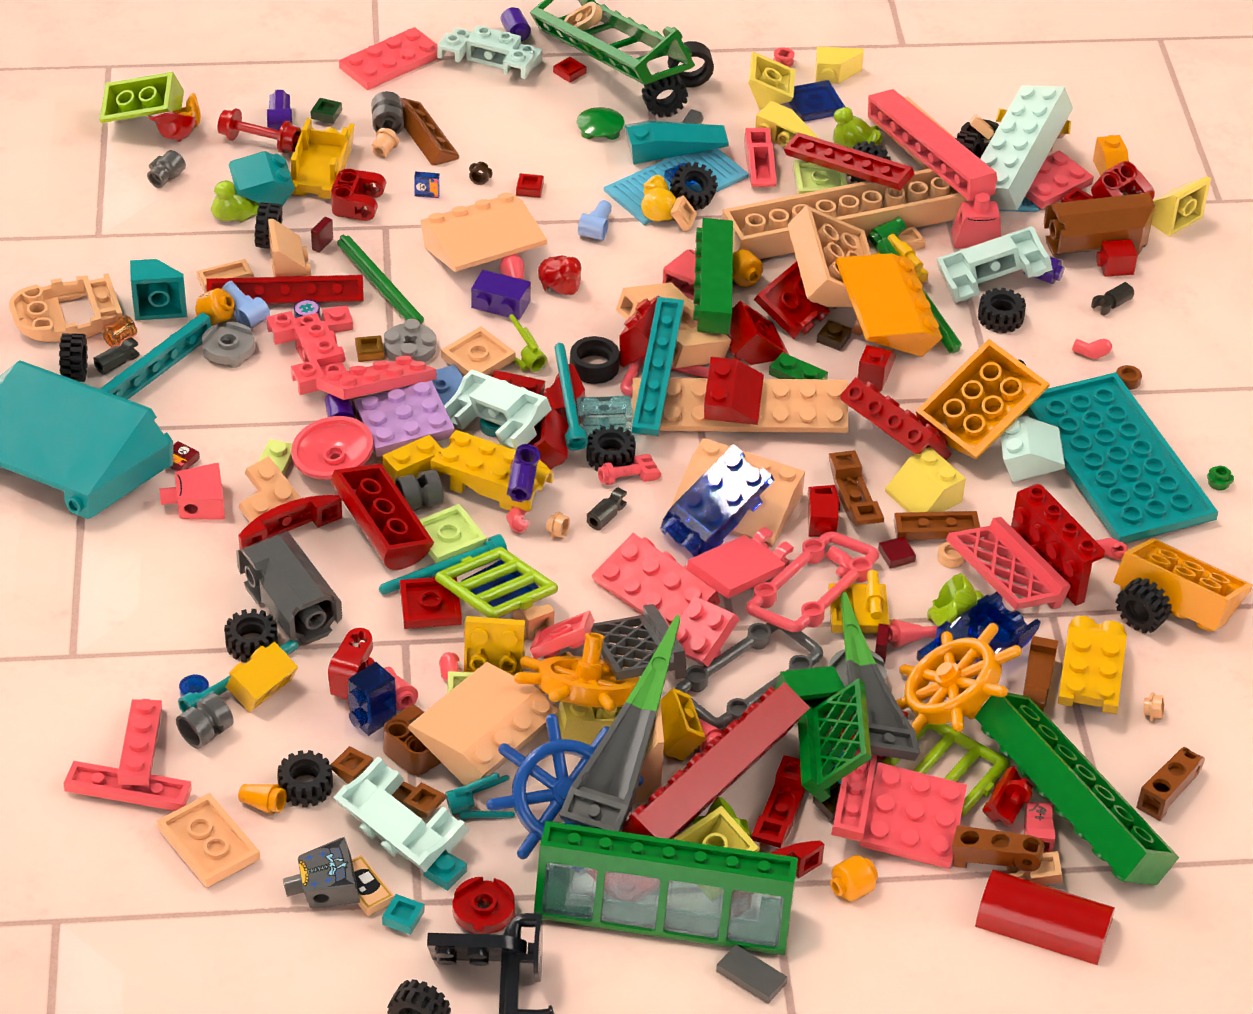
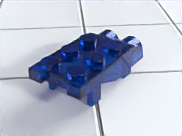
M734 444L674 503L663 518L660 527L661 532L664 535L668 533L677 544L686 548L693 557L720 546L724 542L723 539L740 523L749 509L754 512L763 503L759 495L774 481L773 475L763 467L758 470L744 460L746 457L744 452Z
M996 591L990 596L987 594L979 599L977 605L960 615L952 624L946 621L937 627L935 640L918 650L916 659L920 661L929 652L941 646V635L945 631L952 633L953 640L960 638L978 639L990 623H995L999 629L988 644L995 654L1014 645L1020 646L1022 649L1032 639V636L1036 634L1041 621L1035 619L1027 625L1019 611H1009L1005 608L1002 602L1003 597ZM977 658L973 664L982 661V659Z

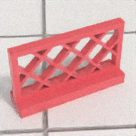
M1002 517L993 518L990 526L948 534L946 540L1015 610L1042 604H1048L1052 609L1061 608L1071 585ZM962 541L967 542V543H970V544H972L973 546L967 545V544L963 543ZM978 547H981V548H984V549H986V550L992 551V553L987 552V551H984V550H981V549H979ZM980 559L989 561L990 564H989V563H986V562H984V561H981ZM995 564L1000 565V566H1003V567H1006V568H1008L1009 570H1006V569L1000 568V567H998V566H995ZM997 576L1008 579V581L999 579ZM1013 582L1027 586V588L1013 584ZM1013 593L1021 595L1025 598L1018 599Z

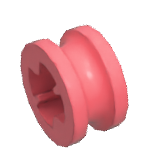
M777 48L774 50L773 60L791 67L794 64L793 58L795 53L789 48Z

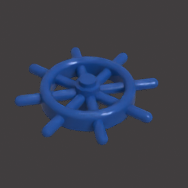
M548 714L546 724L550 742L537 747L527 757L506 743L499 746V753L518 766L512 784V795L489 799L486 807L490 811L514 808L519 821L529 832L517 851V856L520 859H526L539 840L542 839L545 822H553L560 812L571 785L610 727H603L592 744L588 745L577 740L562 739L557 716L555 714ZM564 754H571L581 758L569 777ZM552 755L556 778L536 764ZM529 775L549 789L526 793ZM640 776L638 786L643 784L642 776ZM550 802L540 819L537 820L531 812L529 805ZM564 821L565 824L577 825L574 823ZM572 866L573 869H576V872L584 870L583 867Z

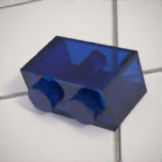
M374 662L348 679L349 719L354 727L360 728L370 736L384 727L388 720L396 716L395 678L380 664Z

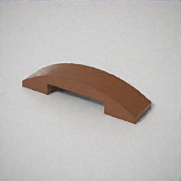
M856 451L829 453V462L837 493L851 522L857 526L884 522L880 506L877 501L872 500L862 477V465Z
M349 746L331 763L332 770L349 784L359 777L374 760L372 757ZM403 782L391 795L420 818H428L446 799V794L422 782L417 787Z

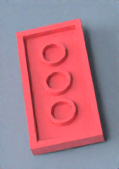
M413 27L339 60V68L366 90H369L438 59V44L416 27Z
M411 356L396 357V361L373 362V366L369 367L353 366L349 368L350 371L346 372L329 371L326 373V376L316 378L317 389L346 400L419 382L436 380L437 373L435 368L426 365L425 362L415 361Z

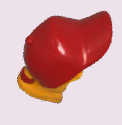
M195 93L189 95L186 100V107H182V109L163 113L155 117L148 115V119L156 123L160 134L164 138L181 142L182 139L191 134L193 128L199 125L201 111Z

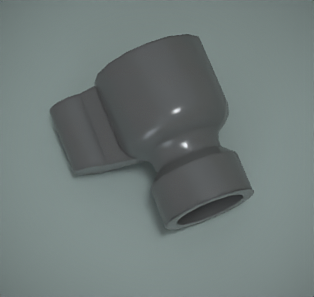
M169 150L149 164L150 171L147 173V178L153 186L161 188L168 182V179H175L186 168L185 160L176 151Z

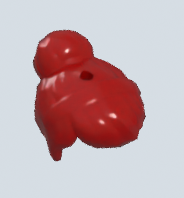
M563 255L544 259L538 267V278L542 283L544 291H547L549 286L560 294H575L581 282V263L576 257Z

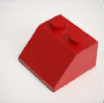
M659 295L651 300L647 298L642 300L635 308L637 312L624 323L626 327L619 335L620 365L623 368L646 356Z
M741 300L732 308L729 334L726 335L731 339L729 351L735 359L739 361L742 359L750 365L775 361L782 352L789 355L772 321Z
M710 357L704 401V419L758 425L764 374L738 359Z
M552 407V410L534 426L537 435L528 443L539 450V460L550 470L557 465L563 464L568 458L565 434L569 429L568 420Z

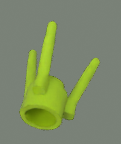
M511 314L509 318L527 344L521 351V360L516 358L513 363L517 364L523 371L529 368L532 372H537L546 365L547 357L540 350L526 327L523 328L516 317Z

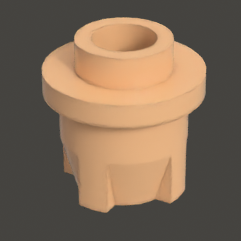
M389 128L379 129L376 133V139L371 144L373 146L372 152L386 158L391 150L399 144L397 134Z

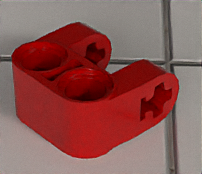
M1129 161L1120 162L1106 170L1091 188V194L1095 199L1123 196V192H1126L1128 195L1149 193L1152 200L1155 197L1152 185L1137 167Z
M354 169L339 171L331 189L332 213L338 217L369 221L373 219L378 208L374 198H378L383 194L387 184L384 176L375 172Z
M360 627L350 630L337 652L332 656L328 667L331 695L357 704L362 703L367 691L376 677L375 661L369 657L373 650V638L369 630Z

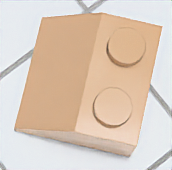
M268 219L270 254L274 277L311 276L310 262H307V246H302L300 236L276 220Z

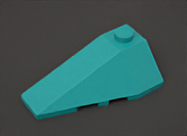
M643 121L624 125L633 164L729 147L724 125L665 121Z

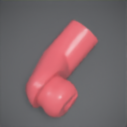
M1104 338L1091 343L1076 339L1072 351L1091 359H1098L1111 352L1112 343Z
M1105 538L1096 540L1105 550L1104 555L1114 560L1122 559L1124 553L1128 551L1126 544L1116 539Z

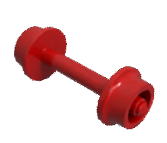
M237 108L223 110L217 124L218 133L225 135L231 141L236 139L240 131L277 140V149L280 153H285L286 151L295 152L301 135V128L293 126L290 121H285L281 125L280 130L242 122V112Z

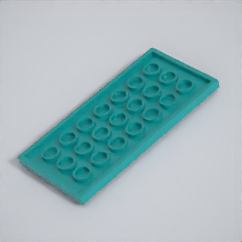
M1116 372L1048 388L1026 410L1030 418L1059 428L1065 469L1112 537L1119 542L1129 543L1217 520L1218 511Z

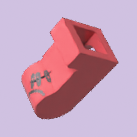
M1028 802L1025 807L1024 834L1035 836L1042 842H1045L1046 847L1043 853L1053 852L1055 843L1052 803Z

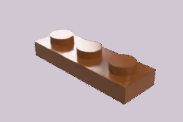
M977 511L894 513L893 519L896 538L905 536L906 540L946 539L948 534L952 532L980 528Z

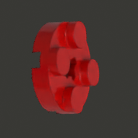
M483 877L468 879L461 883L454 893L452 901L453 917L460 927L471 932V934H492L504 929L515 917L514 893L505 882L494 878V882L489 880L483 881ZM482 902L484 905L490 903L489 908L481 909L478 908V903Z

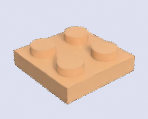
M480 326L441 349V358L450 365L455 364L464 376L470 370L490 376L494 370H500L515 361L516 352Z

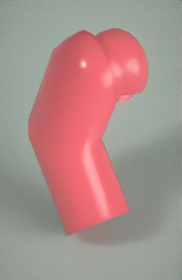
M513 507L507 513L506 519L512 531L523 533L527 530L529 519L525 521L524 517L528 511Z
M835 546L830 547L826 557L840 566L837 568L836 574L843 578L850 571L849 563L853 558Z
M446 652L439 660L441 677L447 682L448 671L460 672L458 671L457 663L460 660L457 654Z

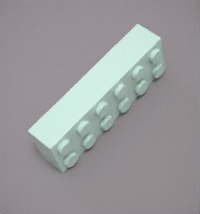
M1022 85L980 158L997 172L995 195L990 196V201L997 202L998 209L1018 210L1072 112L1073 106L1064 86Z

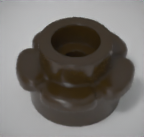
M485 162L472 163L469 167V178L474 184L483 185L493 175L492 169Z

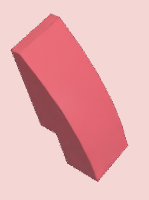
M746 128L744 145L751 187L776 186L774 152L770 128Z

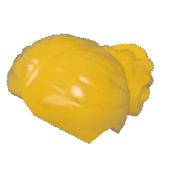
M654 175L643 184L644 197L641 202V210L643 215L650 220L669 221L673 218L670 213L676 197L669 191L668 184L660 175Z

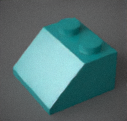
M262 151L232 160L228 164L236 194L255 202L281 204L283 207L295 189L286 159L279 154Z
M158 259L130 260V281L135 320L187 317L184 274Z

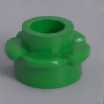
M1222 465L1210 468L1207 474L1208 484L1213 489L1226 490L1233 483L1234 476L1231 475L1232 472L1227 467Z

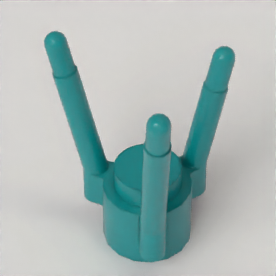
M494 773L468 785L445 792L450 814H459L460 820L468 818H513L515 813L512 811H470L469 809L475 807L472 794L508 781L510 779L509 775L499 777V773Z

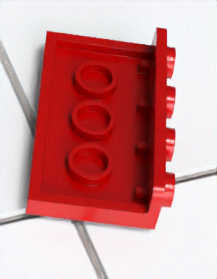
M797 261L753 299L793 339L801 333L804 335L808 334L816 325L814 321L818 320L821 322L831 312L829 310L830 307L807 299Z
M855 377L841 394L840 398L846 405L914 454H920L925 448L931 447L946 461L952 455L946 447L948 442L939 435L936 429L927 423L926 425L921 423L920 419L910 410L904 411L899 407L900 404L888 395L886 397L882 395L881 391L869 381L864 384Z
M1035 484L1018 491L1011 527L1071 585L1066 597L1075 606L1084 603L1092 563L1102 559L1105 550L1041 484Z

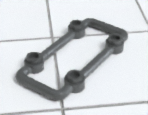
M755 623L748 628L746 638L716 657L709 667L698 665L689 667L686 670L687 678L678 683L674 688L684 693L689 690L692 692L703 691L708 685L709 676L751 647L757 650L764 649L770 642L771 634L778 629L811 652L807 656H793L789 661V669L786 671L812 668L813 665L822 659L823 649L802 631L789 632L769 623ZM779 676L746 699L734 698L727 703L726 713L720 717L713 716L692 699L698 718L718 729L728 726L735 719L738 720L742 717L741 714L752 703L756 704L760 700L759 698L771 686L775 689Z

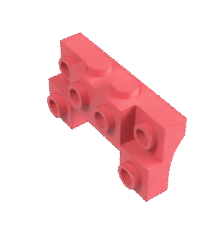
M292 311L266 317L268 332H273V342L275 345L295 340L296 350L303 363L291 366V378L293 381L298 382L299 395L322 391L317 389L316 378L326 376L327 372L347 371L343 364L346 361L345 353L342 346L338 347L335 332L329 330L325 321L321 322L317 313L295 318Z

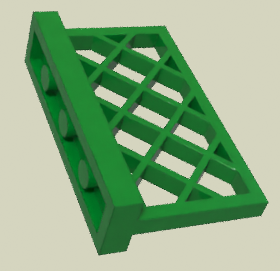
M860 678L814 709L810 707L798 721L801 784L821 803L831 797V785L872 759L865 683ZM842 709H844V711H843V713L841 714V716L839 717V719L836 720L837 717L839 716L840 712L842 711ZM830 711L827 717L824 718V714ZM854 711H857V712L855 713V715L853 716L852 720L849 721V719H850L851 716L853 715ZM833 727L829 735L826 737V734L828 733L830 728ZM846 728L843 734L841 735L840 739H838L842 730ZM858 730L853 740H850L855 731ZM834 745L833 750L831 751V753H830L829 756H828V752L830 751V749H831L832 746ZM845 747H848L842 757L839 758ZM860 749L861 753L853 757L856 751ZM835 764L836 767L831 773H829Z

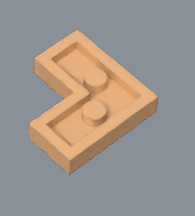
M268 456L246 468L245 475L258 492L241 501L239 509L248 521L252 522L270 509L300 499L301 497Z

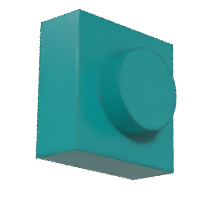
M444 850L426 872L423 871V876L448 891L467 872V863Z
M395 894L382 916V925L411 935L425 912V904Z

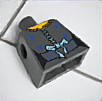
M345 837L299 855L297 859L300 874L283 878L287 897L304 893L309 907L313 909L360 903L352 857Z

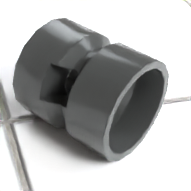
M389 91L380 92L375 95L371 102L373 129L377 133L381 128H389L396 134H399L404 127L401 98L394 92Z
M435 469L419 472L417 477L410 474L397 477L395 480V485L412 510L420 509L422 504L429 507L442 504L444 501L442 484Z
M213 693L196 703L197 708L190 707L176 718V725L180 734L188 744L196 749L206 745L213 740L214 734H221L234 723L233 715L228 705L222 698Z

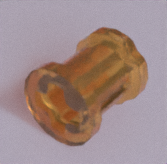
M127 315L121 316L119 321L112 326L107 325L102 328V336L111 347L120 346L121 341L127 337L137 335V327L134 321Z

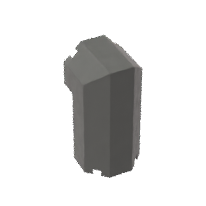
M288 531L236 551L237 567L240 575L245 573L247 581L243 582L246 590L256 604L264 603L291 640L296 641V639H299L301 643L308 645L327 637L332 631L330 625L334 621L338 624L342 619L341 600Z

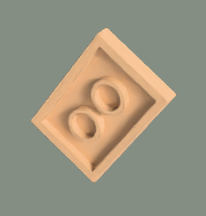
M211 793L157 820L158 830L206 888L260 860V851Z

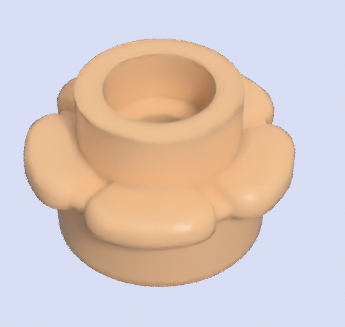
M556 512L548 518L546 529L551 532V538L555 539L556 536L564 538L567 535L570 518L560 512Z
M1152 692L1149 698H1144V715H1150L1151 721L1163 719L1165 709L1164 696L1155 695Z

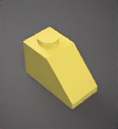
M817 47L815 82L841 83L862 71L864 49Z

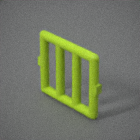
M497 547L476 557L468 556L463 558L461 563L437 572L435 575V580L487 618H499L520 608L526 610L532 607L534 602L558 591V585L503 547ZM498 559L505 562L500 566L459 583L453 579ZM515 571L522 574V576L477 595L470 591ZM532 583L540 586L498 606L492 607L488 604L492 600Z
M926 724L916 736L917 741L928 729L937 732L943 737L913 771L926 774L954 742L969 751L944 779L957 782L979 757L994 764L965 797L961 816H965L983 795L988 797L994 790V783L1009 767L1010 761L1008 758L967 735L954 731L947 724ZM886 757L882 763L895 766L901 759Z

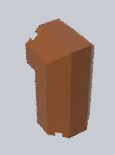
M1140 193L1048 205L1045 210L1044 229L1049 228L1050 235L1045 236L1046 243L1052 255L1100 250L1102 241L1131 239L1139 255L1142 247L1144 246L1145 248L1148 243L1155 204L1149 193Z

